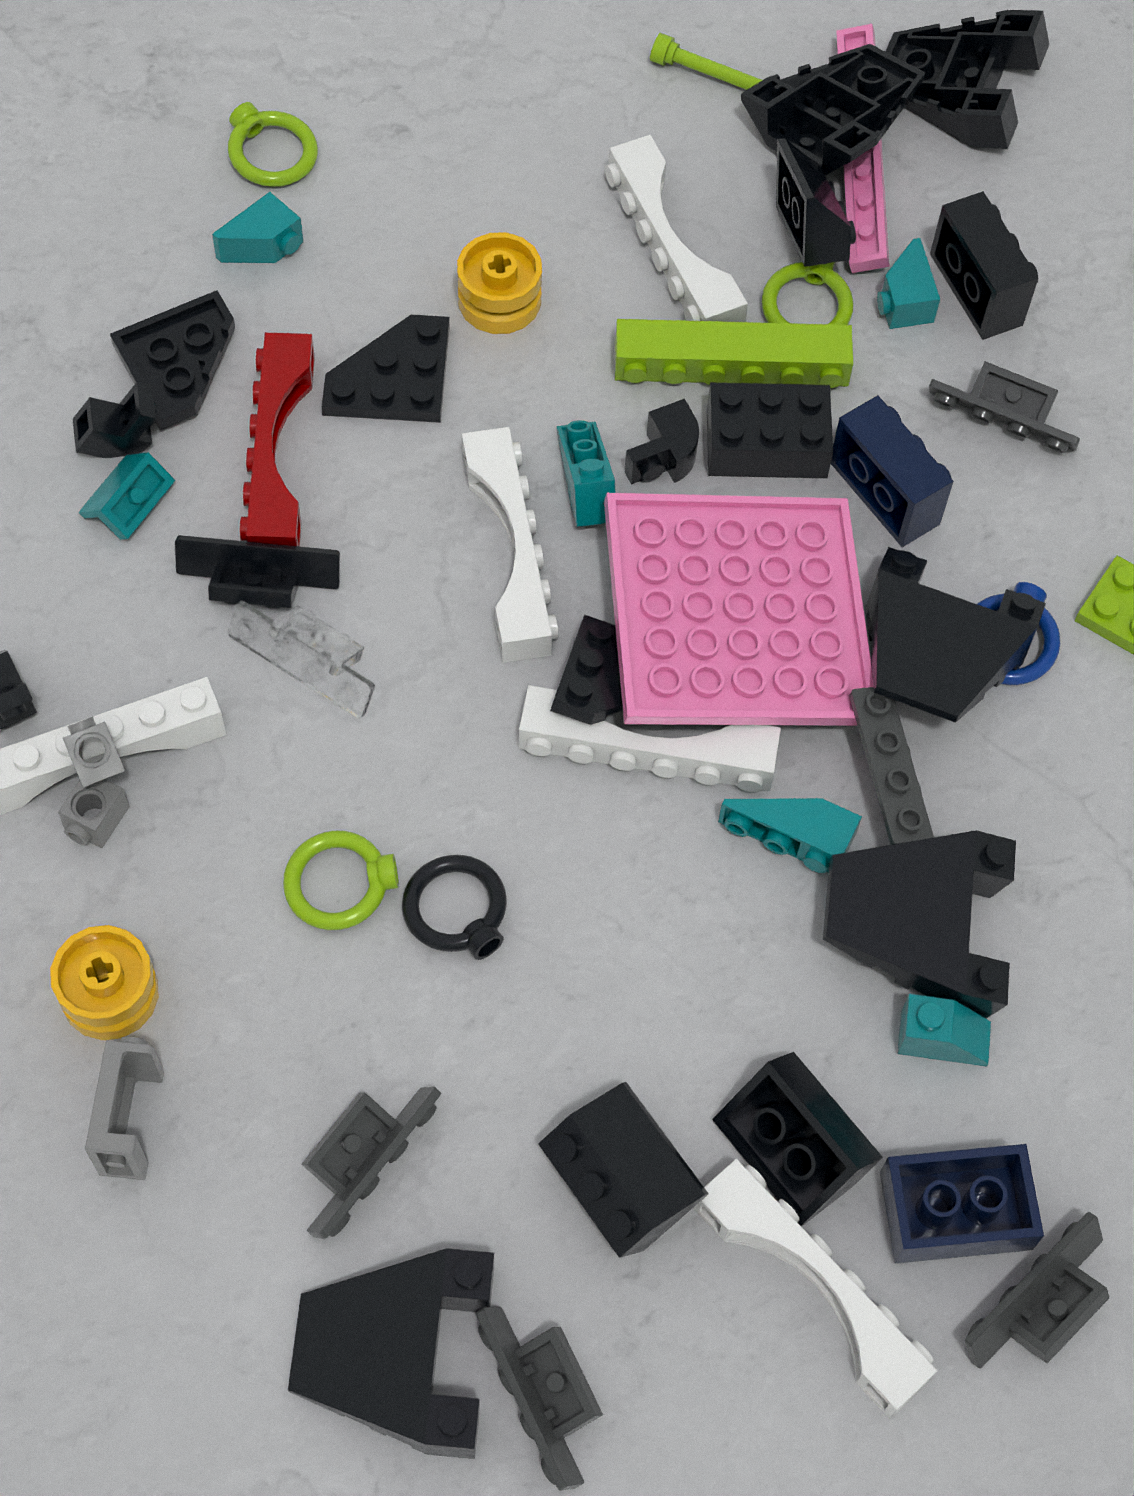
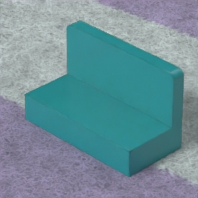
M149 452L126 455L80 509L79 514L84 519L98 517L120 540L128 539L176 480Z

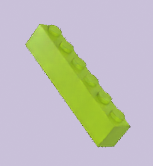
M617 319L615 381H628L631 383L653 381L670 384L691 382L709 385L710 382L830 385V388H836L838 386H849L854 364L852 325Z

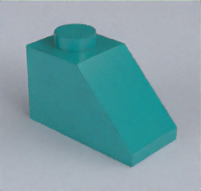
M268 192L212 234L216 259L221 263H277L286 255L294 253L304 242L301 218L271 192Z
M915 238L910 242L885 275L882 291L877 293L878 310L881 315L885 314L889 329L929 324L935 321L940 296L921 238Z
M909 994L901 1011L897 1054L987 1067L989 1063L991 1021L955 1000Z

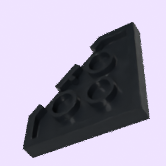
M218 290L110 333L111 342L134 384L141 382L152 385L153 401L157 404L155 422L159 430L197 415L234 332V318Z
M411 314L325 374L321 406L322 415L441 423L450 317Z
M584 614L550 711L592 725L605 721L609 714L622 711L623 705L615 625Z

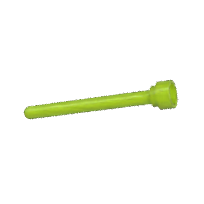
M661 32L656 37L651 50L650 61L662 66H665L666 63L673 65L676 62L745 90L762 81V79L681 49L680 44L675 42L674 37Z

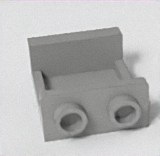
M126 1036L120 1038V1041L106 1040L85 1145V1150L99 1176L136 1180L146 1179L149 1162L136 1135H127L126 1131L136 1082L162 1083L164 1072L154 1047L141 1038Z

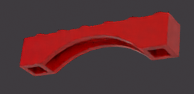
M265 332L264 346L256 350V371L261 372L260 381L253 382V404L258 405L257 414L250 415V438H255L254 448H247L246 467L247 472H252L251 482H244L243 504L244 506H249L248 517L241 516L240 519L241 541L300 547L302 523L299 502L286 488L277 471L275 453L279 435L286 419L299 401L313 389L315 353L312 334Z

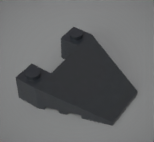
M1004 10L996 12V18L975 22L974 17L961 19L962 25L941 29L939 23L894 32L885 52L925 72L924 81L904 108L973 148L1008 149L1018 125V118L1012 89L996 88L1004 69L1040 70L1049 47L1044 12L1040 10Z
M888 547L878 569L866 605V614L870 617L868 635L873 647L871 665L874 693L956 723L984 699L985 693L991 687L1000 685L1007 673L1012 669L1017 670L1024 663L1046 603L1036 600L1028 594L1006 589L998 612L920 584L927 560L916 557L911 552Z
M975 830L831 856L823 940L870 968L876 966L896 978L895 983L907 990L912 987L925 996L955 1000L987 1019L1008 1005L1010 963L969 953L972 894L991 898L1014 881L1016 840Z
M446 1248L302 1293L288 1392L338 1415L346 1416L362 1423L382 1435H388L412 1446L413 1449L426 1455L475 1459L480 1399L432 1393L441 1311L446 1309L476 1312L483 1307L491 1306L494 1253Z

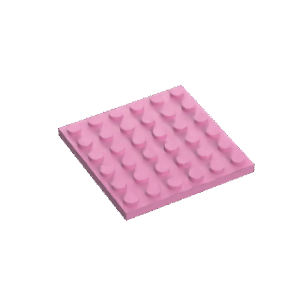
M644 493L606 494L604 507L624 724L857 726L849 695L853 689L874 686L848 498Z

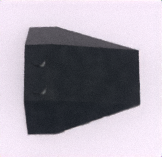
M867 44L829 57L828 64L811 69L809 64L798 67V74L780 79L778 74L767 77L741 94V101L769 148L777 152V139L785 138L819 165L824 175H827L850 163L878 144L924 81L925 72L872 44Z

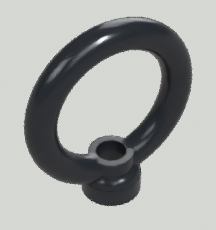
M466 855L442 856L424 864L408 881L402 898L404 921L410 932L426 946L446 952L469 950L476 960H481L493 954L503 943L504 937L498 931V928L506 911V890L498 874L485 862ZM451 872H462L476 877L484 884L489 895V908L485 917L471 922L464 929L463 933L446 934L434 930L423 920L419 908L420 897L425 887L438 876Z

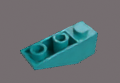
M577 420L570 422L568 425L557 426L568 495L576 526L605 524L604 500L607 493H616L615 478L596 422Z
M823 798L724 799L718 822L724 824L728 831L737 836H749L762 842L767 849L776 854H788L803 861L804 865L812 871L829 873L830 857L835 854L848 852L857 834L862 816Z

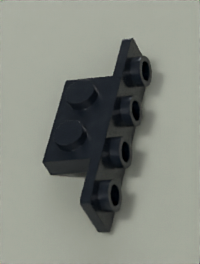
M178 535L175 540L176 572L181 575L211 577L208 586L209 600L221 601L230 605L240 603L263 605L272 609L281 607L292 608L298 586L328 589L339 588L340 552L338 550Z

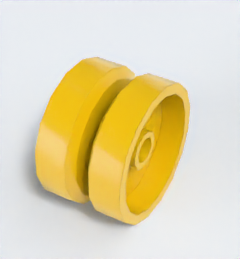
M499 232L476 237L462 249L457 260L458 307L464 319L476 329L491 334H509L523 329L536 318L541 308L542 259L535 246L523 237L507 232Z
M110 925L94 926L70 936L57 950L50 967L51 988L69 1024L84 1036L99 1040L120 1039L139 1030L153 1015L159 998L158 979L142 942L125 929Z

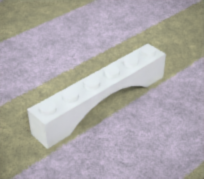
M647 135L609 148V162L605 166L607 181L611 187L617 188L624 212L627 215L631 214L635 220L636 230L641 242H647L654 265L658 271H663L667 277L671 296L674 300L679 299L686 321L745 322L748 303L732 275L711 266L697 257L680 241L670 227L663 211L661 200L666 161L652 136Z
M509 427L462 433V457L468 488L484 500L499 517L508 533L514 551V567L506 591L495 606V628L502 663L551 656L552 640L558 639V626L555 614L548 615L546 604L551 603V593L548 579H540L539 569L544 568L541 544H533L531 534L537 533L534 510H526L524 500L530 499L527 476H519L517 466L523 465L520 442H512Z
M208 677L92 716L96 725L102 722L106 723L119 757L145 751L189 749L227 735L222 713ZM70 725L0 749V815L22 808L44 790L76 773L63 741V737L71 735L68 729ZM89 737L81 742L79 755L85 762L96 763L104 756L105 747L98 738Z
M528 685L519 727V749L526 750L532 755L548 756L552 754L568 757L570 760L582 764L593 761L610 764L615 769L623 771L640 769L652 771L655 775L664 778L681 776L693 778L705 785L722 783L737 786L746 792H759L761 790L770 792L776 764L780 727L768 725H728L720 730L699 736L681 738L652 737L624 730L607 721L590 725L552 712L550 710L557 690Z
M736 1158L704 1187L709 1194L693 1209L724 1242L747 1245L772 1254L796 1268L818 1288L833 1307L846 1333L854 1361L856 1384L891 1419L938 1371L932 1365L934 1362L932 1355L917 1340L910 1342L897 1328L900 1324L895 1315L882 1304L876 1306L864 1293L866 1288L860 1278L850 1269L846 1268L843 1271L831 1259L832 1251L825 1241L816 1234L810 1236L797 1223L799 1216L795 1210L783 1199L777 1202L765 1189L767 1184L762 1175L750 1165L744 1167Z

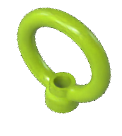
M251 102L240 104L231 113L229 122L234 129L228 141V154L232 165L244 178L262 186L280 187L301 180L312 170L318 155V145L312 130L302 120L281 111L259 112ZM264 126L283 127L292 131L300 139L303 146V154L300 160L287 170L277 172L261 170L253 166L244 156L243 142L245 138L257 136Z
M802 262L789 264L776 271L767 281L762 293V309L767 322L789 323L778 309L777 296L780 289L787 282L804 277L808 283L813 285L827 284L835 293L838 300V310L833 320L828 324L848 325L853 313V297L845 280L833 270L835 262L804 267Z
M336 830L317 834L302 843L291 855L286 865L283 888L287 903L297 917L313 927L324 930H342L353 927L374 913L383 900L386 890L399 888L394 854L381 855L374 844L353 832ZM331 848H345L356 852L366 862L369 888L363 899L348 910L336 913L320 911L310 905L302 893V872L306 864L318 853Z

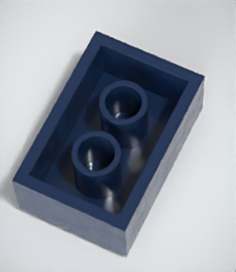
M877 395L839 417L833 443L831 465L899 545L904 547L939 526L954 481L948 469L943 464L937 463L929 454L922 439L912 434L901 422L898 412L893 407L887 406L880 396Z
M1027 1144L891 1156L887 1158L880 1171L895 1264L1030 1251L1044 1237Z

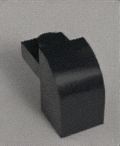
M136 382L119 404L89 397L73 418L76 452L101 458H114L137 454L147 449L152 444L150 426L154 424L157 417V404L153 401L152 385Z
M684 398L648 413L647 436L650 441L626 450L625 474L631 485L642 480L650 481L656 479L666 471L673 482L676 483L687 476L692 470L696 461L699 425Z
M7 650L0 651V729H3L37 713L31 701L33 700L26 684L22 682Z

